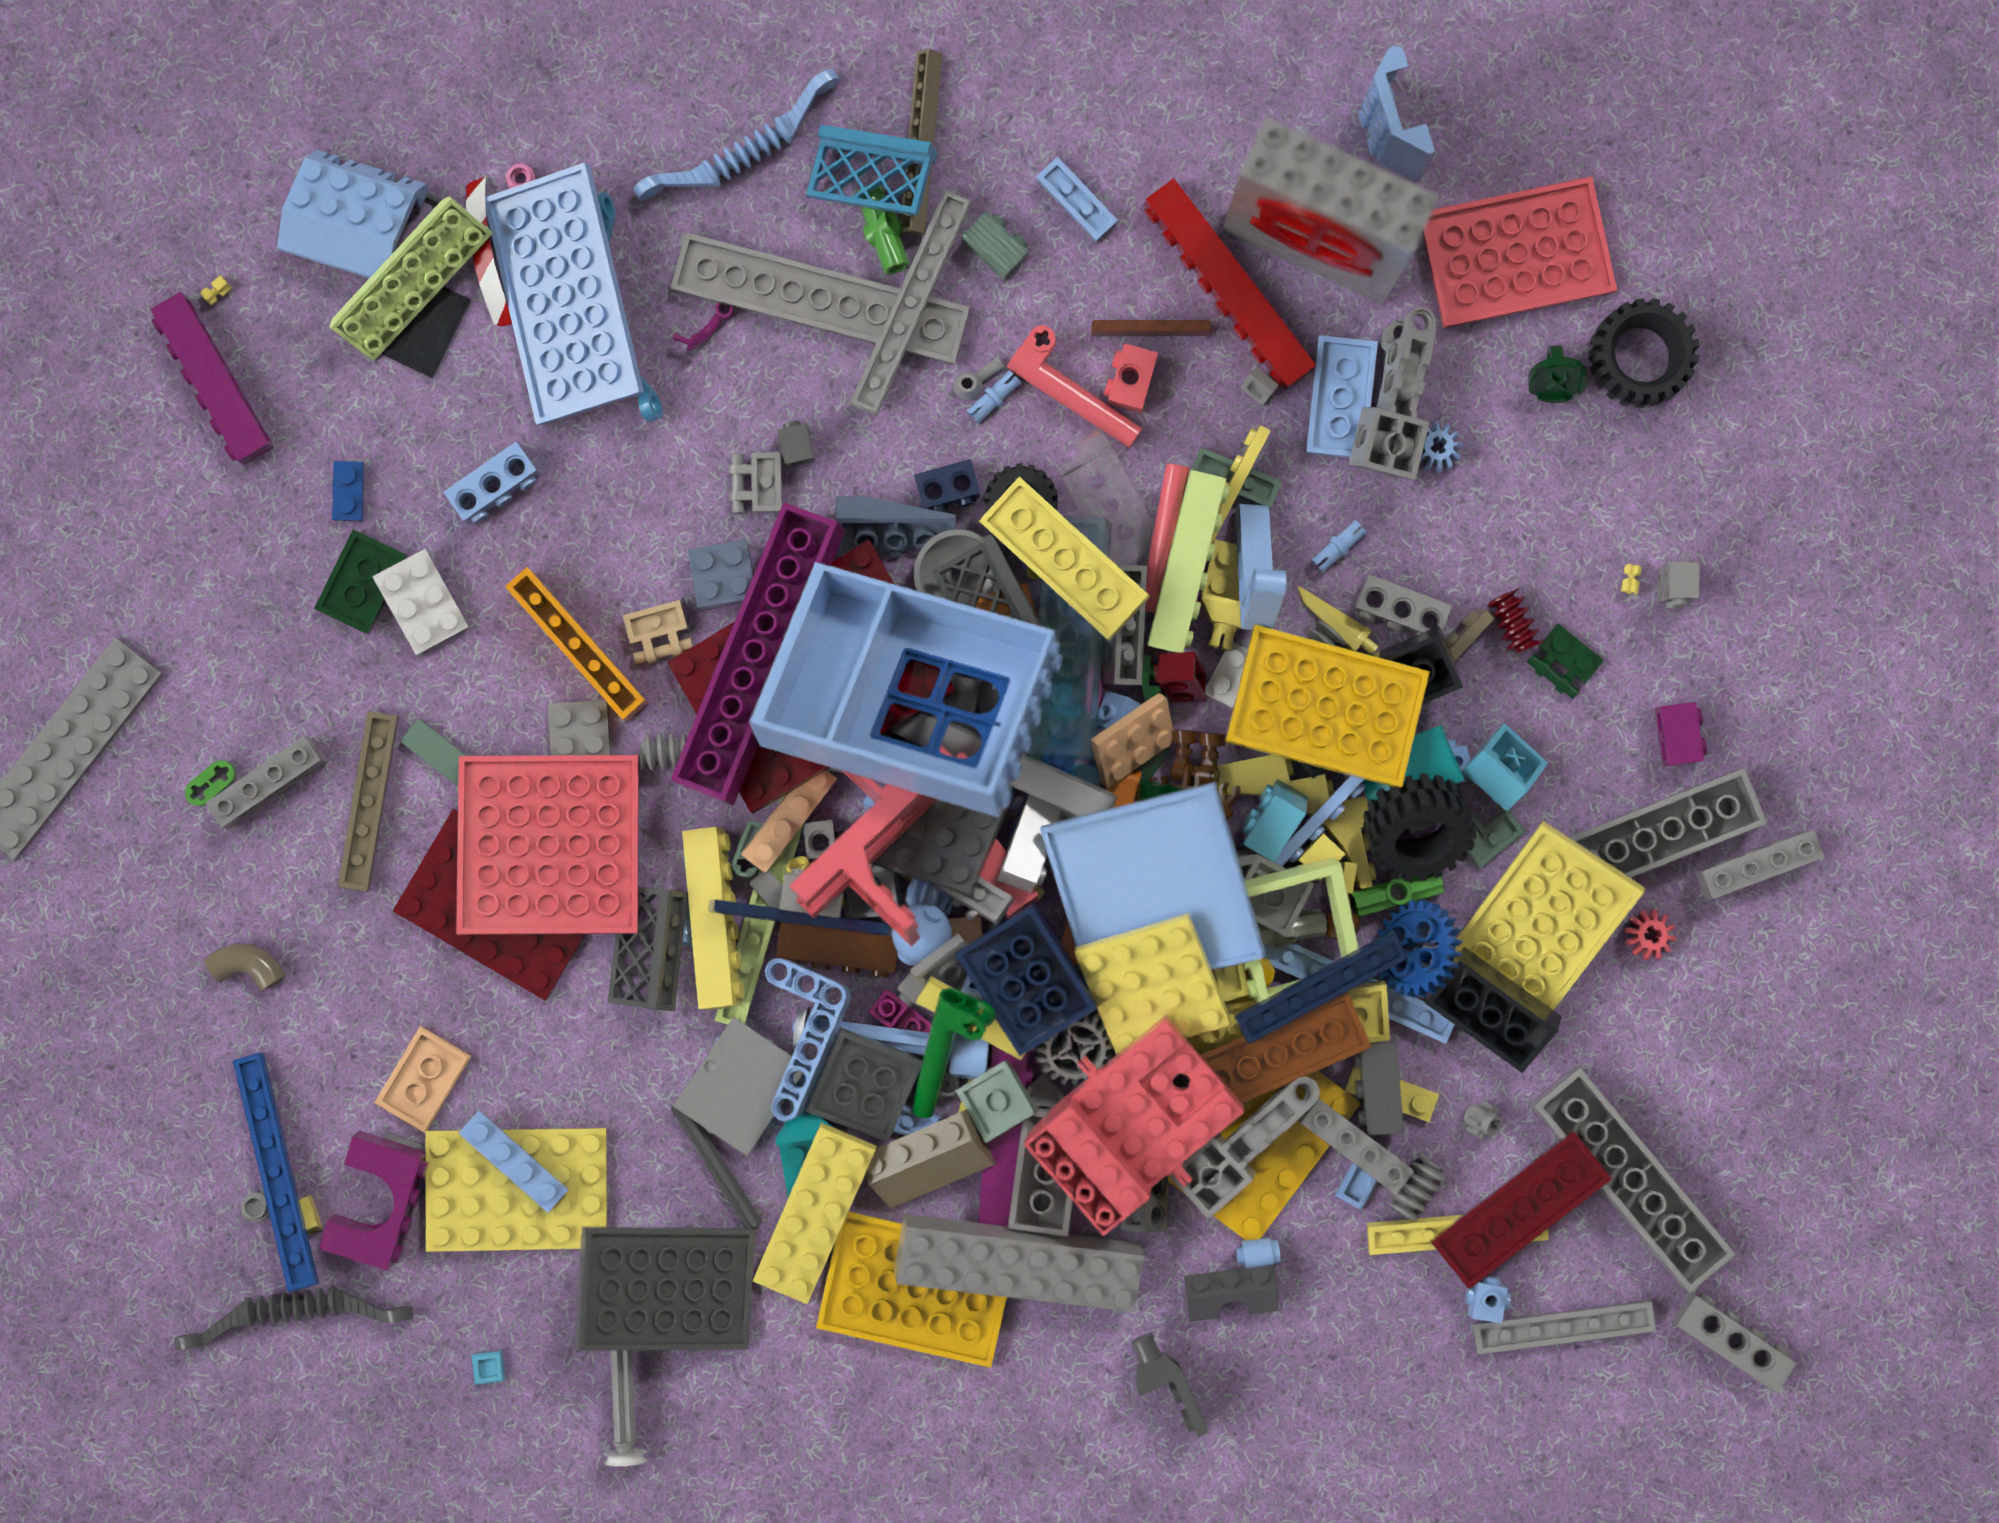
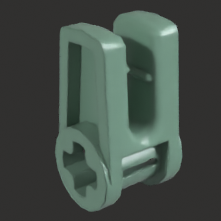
M748 821L732 861L733 870L743 878H752L759 872V869L754 866L753 869L749 868L746 873H743V867L739 865L740 860H746L740 854L763 825L758 822Z

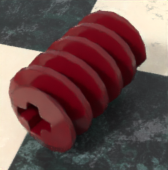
M1520 588L1503 594L1487 604L1488 608H1498L1492 616L1495 619L1503 620L1496 627L1497 630H1507L1501 637L1502 641H1512L1506 648V651L1516 652L1517 654L1544 643L1543 639H1533L1539 632V629H1529V626L1535 620L1534 618H1524V615L1530 608L1519 606L1525 600V596L1514 595Z

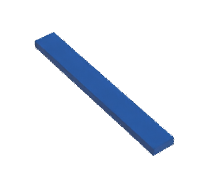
M260 1052L232 1060L287 1291L294 1292L318 1285V1275L264 1053Z

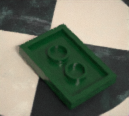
M353 529L314 609L370 635L386 602L373 576L407 559L408 555Z

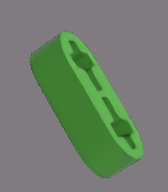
M223 760L212 763L186 786L185 797L187 801L195 806H205L207 801L235 782L237 777L235 766ZM218 767L222 769L228 768L229 771L226 773L228 779L226 781L224 779H218L215 783L212 781L219 774L217 771ZM207 784L210 785L203 792L204 799H194L193 796L196 793L194 790L195 786L203 788Z

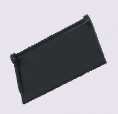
M443 286L381 354L433 378L471 299Z

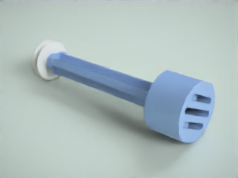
M800 1005L798 1007L796 1021L792 1026L794 1032L793 1049L797 1046L809 1018V1006L806 1010H802ZM819 1017L817 1020L818 1029L821 1032L827 1031L830 1027V1020ZM844 1021L839 1026V1028L842 1027L913 1055L924 1056L929 1033ZM957 1033L949 1059V1075L952 1077L975 1079L987 1072L991 1044L981 1038L979 1040H970Z

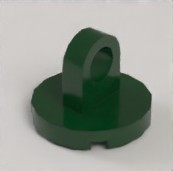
M1549 345L1547 359L1538 362L1531 368L1527 376L1529 392L1532 395H1536L1538 400L1548 403L1569 401L1573 399L1572 395L1577 392L1581 394L1588 384L1586 367L1582 362L1572 357H1564L1561 345Z

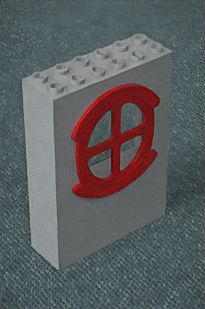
M1266 117L1239 174L1222 232L1383 304L1413 254L1439 195Z

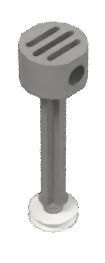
M611 1351L614 1440H612V1443L616 1446V1449L603 1453L604 1456H607V1461L604 1464L609 1466L643 1464L648 1461L647 1458H644V1454L648 1451L642 1448H634L638 1439L636 1438L633 1351Z

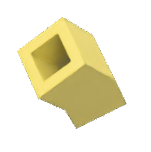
M309 1195L299 1199L307 1234L322 1230L321 1220L312 1196Z

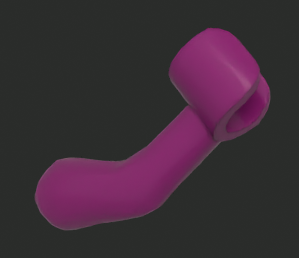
M718 302L715 308L716 314L703 329L696 334H692L690 339L674 334L673 340L687 344V351H693L711 338L724 320H728L733 316V306L731 305L730 311L727 314H722L719 312L722 303Z

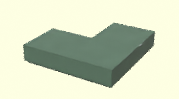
M1469 808L1477 834L1476 839H1473V850H1466V853L1477 867L1481 868L1524 834L1526 830L1509 810H1504L1484 826Z

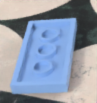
M1318 336L1306 444L1307 454L1350 458L1362 407H1371L1377 341Z

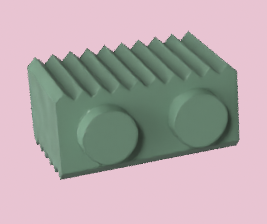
M985 211L962 235V243L1005 281L1029 256V251L1026 249L1028 244L1017 233L1012 236L1004 229L1007 226L1006 223L997 214L994 213L990 216Z

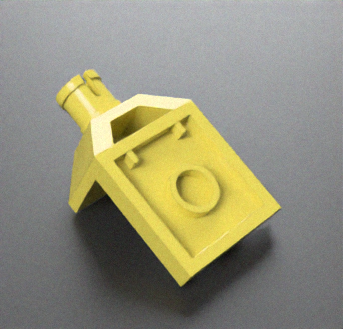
M1215 539V550L1212 561H1209L1208 578L1205 590L1202 591L1200 602L1205 615L1214 627L1208 646L1218 648L1221 635H1223L1224 639L1221 650L1232 651L1234 634L1236 630L1241 629L1237 545Z

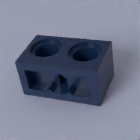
M971 459L914 474L921 504L925 509L946 512L948 511V505L958 503L959 507H965L976 503L975 498L981 497ZM959 478H966L970 481L971 486L967 491L960 492L954 488L955 481ZM933 485L942 489V495L936 500H931L925 495L927 488Z

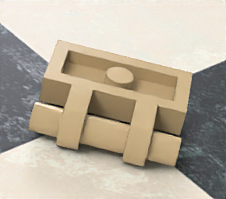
M680 600L623 615L630 644L633 645L640 642L643 644V651L633 653L636 664L648 662V664L658 662L657 659L670 655L677 657L693 647L691 638L679 640L677 632L688 630ZM668 635L669 644L658 647L653 646L652 639Z

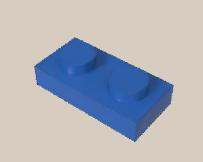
M333 461V521H363L364 462Z

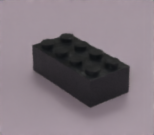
M1464 946L1460 951L1462 956L1454 958L1459 968L1451 967L1449 970L1453 978L1444 977L1446 987L1436 986V994L1428 993L1425 1004L1523 1073L1558 1032L1562 1016Z

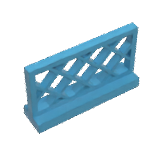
M820 125L818 137L821 140L806 193L808 198L918 216L931 164L936 163L938 155L937 150L930 142ZM827 149L837 150L842 158L830 166H827L824 161ZM859 154L866 155L869 162L855 171L849 161ZM886 158L893 159L896 167L882 176L876 165ZM846 163L852 174L838 183L832 172ZM913 163L922 164L920 174L909 180L904 169ZM874 168L879 179L865 187L859 177ZM901 172L907 183L892 192L886 181ZM829 175L834 186L825 192L816 191L818 182ZM856 179L862 190L852 197L846 196L842 188ZM883 184L889 195L880 201L873 200L869 193ZM911 188L914 193L912 206L900 205L897 197Z

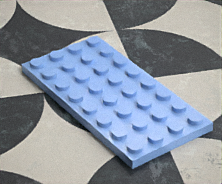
M582 163L485 197L487 219L490 230L493 233L492 240L536 425L542 426L644 393L590 164Z

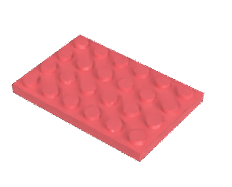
M1592 176L1433 209L1422 232L1443 329L1612 294L1618 291Z

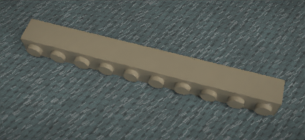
M932 49L917 51L908 139L930 142L934 146L943 53ZM913 163L905 169L909 180L920 174L922 164ZM931 168L918 216L901 213L902 233L909 235L925 234ZM911 188L903 193L902 205L912 206L914 193Z

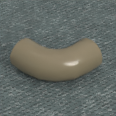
M233 943L214 951L204 958L208 971L220 983L236 973H246L252 977L262 992L287 977L279 963L266 950L253 944Z

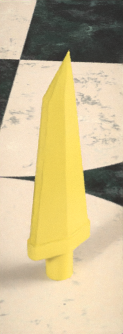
M1297 587L1303 604L1321 621L1337 631L1350 650L1357 651L1361 647L1370 655L1376 651L1379 646L1367 638L1372 632L1371 629L1358 623L1305 589Z

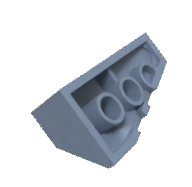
M836 496L835 521L846 530L837 550L836 559L868 539L880 557L891 555L894 558L901 556L903 551L915 548L921 550L925 543L935 535L948 530H955L956 515L866 496Z

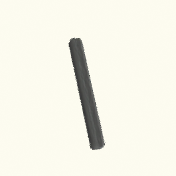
M672 1106L671 1111L746 1229L758 1227L762 1223L761 1218L703 1126Z

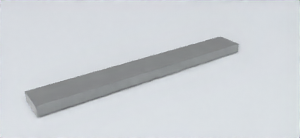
M944 189L849 403L851 406L877 417L972 204V200Z

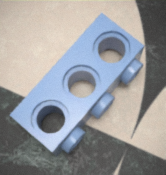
M515 442L443 493L466 524L473 522L475 525L487 518L489 515L487 511L495 505L500 508L513 499L511 494L520 488L522 491H525L537 482L536 477L540 473L522 447ZM516 462H523L525 464L524 472L519 476H513L511 473L512 466ZM492 479H499L501 482L499 490L489 493L487 491L488 482ZM470 495L475 496L476 505L470 510H465L463 508L464 499Z

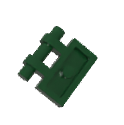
M1557 623L1545 637L1544 643L1538 646L1547 654L1542 660L1533 653L1526 663L1535 669L1533 672L1539 677L1544 676L1555 685L1554 689L1560 694L1564 692L1573 699L1580 691L1571 684L1576 677L1585 684L1604 660ZM1554 661L1558 662L1568 671L1564 676H1561L1550 667Z

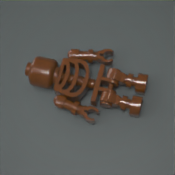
M1182 729L1173 730L1172 742L1178 743V748L1174 750V754H1177V757L1171 767L1170 775L1173 780L1183 781V783L1170 784L1168 776H1161L1162 783L1184 789L1214 782L1217 784L1220 779V771L1216 758H1219V752L1216 750L1217 746L1226 745L1225 739L1227 734ZM1199 742V745H1205V750L1201 751V757H1204V759L1195 771V767L1191 764L1189 755H1192L1190 744ZM1150 777L1149 781L1156 782L1158 778ZM1225 782L1217 790L1228 824L1229 818L1233 817L1234 814L1232 806L1239 798L1240 786L1232 787L1233 792L1230 796L1227 793V788L1230 784Z

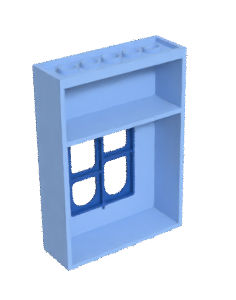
M815 562L751 717L750 725L759 745L999 817L1002 808L1006 809L1011 799V791L1009 789L1012 781H1017L1022 768L1020 760L1023 753L1027 754L1032 742L1030 733L1033 726L1037 727L1040 723L1042 709L1040 707L1043 699L1048 700L1052 690V682L1050 680L1053 672L1058 673L1061 667L1060 643H1057L1055 630ZM910 660L933 665L940 669L933 692L927 699L902 693L897 689L906 664ZM955 673L987 681L993 684L999 693L996 706L991 711L983 714H974L944 705L942 701L951 677ZM892 704L903 705L937 717V722L927 746L918 747L880 734L881 727ZM951 722L964 723L979 731L982 743L976 754L963 759L940 752V746Z

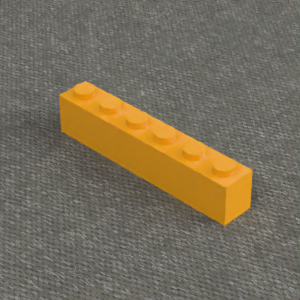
M526 567L505 586L622 720L628 722L649 703L531 569Z

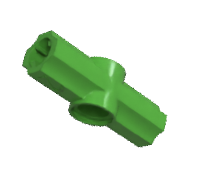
M881 185L869 193L875 201L885 198ZM861 207L866 221L863 227L864 236L869 244L876 248L884 273L892 275L907 269L909 261L899 236L903 228L897 215L890 211Z
M1434 873L1427 875V880L1419 881L1418 876H1413L1412 881H1404L1403 878H1397L1390 882L1354 891L1351 896L1354 900L1353 908L1356 915L1362 917L1391 908H1399V905L1408 904L1410 900L1419 901L1443 894L1444 889L1441 876L1435 878ZM1392 886H1399L1403 889V900H1395L1391 896L1390 889Z

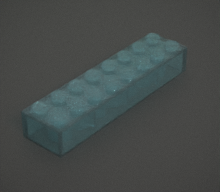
M1063 516L1101 552L1110 558L1112 523L1106 518ZM1042 580L1039 622L1042 627L1055 630L1057 643H1060L1059 654L1062 655V663L1059 672H1053L1050 680L1052 682V690L1048 700L1043 699L1041 704L1042 716L1040 723L1037 727L1033 726L1030 733L1032 742L1029 754L1036 757L1095 760L1091 739L1097 736L1104 636Z

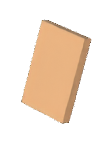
M420 1026L374 1103L426 1133L472 1055Z

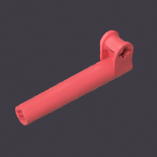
M1045 325L1035 327L1022 346L1014 353L1006 368L1130 448L1142 431V428L1046 363L1045 361L1056 345L1055 334L1050 327ZM1044 334H1048L1049 344H1042L1038 347L1035 337L1037 335L1042 337Z
M1166 463L1147 561L1146 593L1150 595V598L1145 603L1146 612L1155 613L1188 480L1190 467Z

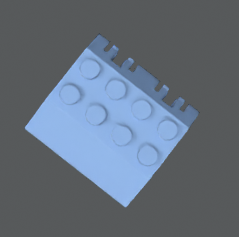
M1392 46L1387 50L1373 77L1364 101L1361 104L1362 110L1358 111V116L1362 128L1367 127L1370 138L1367 139L1370 155H1376L1378 163L1416 182L1421 180L1435 154L1427 124L1407 130L1402 128L1391 86L1398 70L1407 68L1408 63L1403 49L1400 46Z
M315 150L304 158L283 205L277 249L370 278L396 250L395 248L415 202L417 208L421 209L428 192V184L418 180L412 181L408 177H404L395 183V174L388 171L385 173L382 169L363 163L357 164L353 160L340 165V156L334 154L330 156V153Z

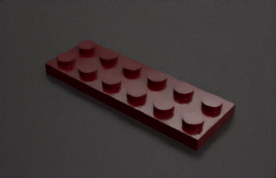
M1572 1130L1432 1238L1431 1243L1465 1286L1470 1289L1611 1181L1612 1177L1574 1130Z

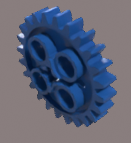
M1410 900L1409 906L1405 904L1399 905L1400 912L1391 910L1392 920L1383 919L1386 929L1385 931L1377 930V933L1383 936L1393 930L1396 932L1403 949L1413 950V952L1405 951L1408 959L1382 972L1380 979L1387 980V987L1395 989L1396 993L1413 998L1416 996L1426 997V993L1436 994V986L1446 987L1444 977L1453 978L1449 970L1451 967L1459 968L1454 958L1462 956L1461 952L1456 951V946L1461 945L1463 941L1455 939V936L1461 930L1453 927L1456 919L1448 916V910L1440 908L1439 904L1420 900V902ZM1439 944V946L1436 947V948H1427V947L1422 948L1423 945H1424V946H1428V947H1433V946Z

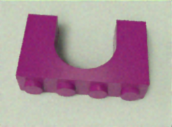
M360 1130L353 1135L344 1165L372 1173L383 1179L393 1194V1211L390 1218L380 1224H365L334 1214L326 1223L319 1249L386 1271L394 1263L398 1264L404 1250V1246L400 1245L403 1235L407 1236L412 1224V1218L408 1216L411 1207H416L421 1193L420 1190H417L419 1180L425 1178L429 1162L425 1161L426 1151Z

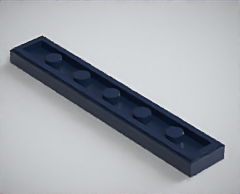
M716 899L709 901L708 911L711 913L877 935H889L890 925L885 923L817 915L813 919L808 913Z
M1392 930L1236 1014L1234 1018L1246 1042L1251 1044L1403 962L1408 957L1396 932Z

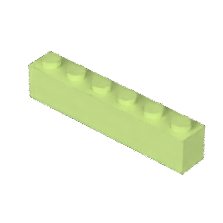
M1194 470L1189 472L1147 642L1148 646L1177 653L1184 652V648L1190 649L1194 632L1189 631L1191 619L1197 620L1201 602H1197L1196 599L1198 591L1205 590L1208 573L1203 571L1206 561H1212L1215 544L1211 543L1213 531L1219 532L1223 515L1218 514L1220 502L1226 503L1230 486L1225 485L1226 478Z

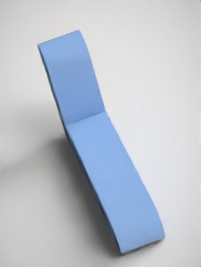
M1238 504L1235 527L1241 628L1253 630L1256 624L1274 629L1286 592L1287 576L1286 571L1273 570L1269 507L1265 505Z
M777 958L771 960L766 966L765 975L767 980L775 986L815 1003L771 1106L772 1113L777 1119L789 1121L800 1117L849 1006L851 992L843 983L793 961ZM784 964L788 973L786 978L780 981L775 976V969L778 965ZM806 976H811L814 979L815 986L812 991L807 993L802 988V981ZM837 987L842 993V999L838 1004L834 1005L829 1000V992ZM822 1015H825L830 1020V1027L825 1032H821L817 1027V1020ZM810 1043L815 1044L818 1048V1055L813 1060L808 1059L805 1055V1048ZM797 1071L803 1072L806 1076V1083L801 1088L797 1087L793 1082V1076ZM786 1098L790 1099L794 1104V1110L789 1116L784 1114L781 1109L782 1102Z

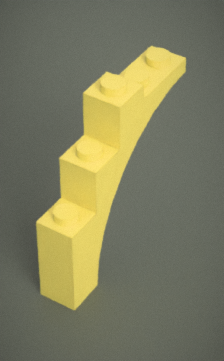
M1273 754L1218 765L1220 779L1216 786L1220 788L1222 783L1228 782L1230 784L1227 788L1228 795H1232V787L1240 786V794L1260 796L1267 784L1273 786L1275 781L1279 779L1308 797L1306 814L1310 817L1334 794L1331 779L1326 780L1325 774L1318 775L1314 779L1308 777L1290 781L1289 776L1293 775L1291 759ZM1364 796L1343 801L1341 804L1345 809L1334 820L1328 817L1321 824L1339 844L1348 862L1357 864L1355 880L1358 889L1372 887V880H1376L1373 862L1368 863L1366 851L1370 850V845L1366 833L1362 834L1361 828L1364 827L1363 822H1365L1363 818L1364 811H1369L1367 798Z

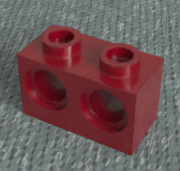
M1160 653L1159 664H1155L1154 667L1155 681L1159 682L1162 692L1166 693L1170 702L1206 701L1207 673L1196 653Z

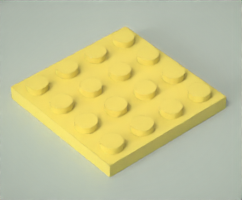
M1189 913L1075 948V955L1090 992L1099 1004L1097 1009L1116 1055L1165 1015L1185 1038L1231 1024L1230 1015Z

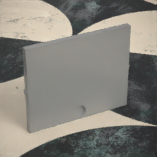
M733 1017L673 1107L706 1128L708 1133L715 1134L748 1156L774 1117L771 1109L772 1102L792 1055L775 1045L773 1040L766 1039ZM797 1071L794 1074L793 1082L795 1085L803 1072Z

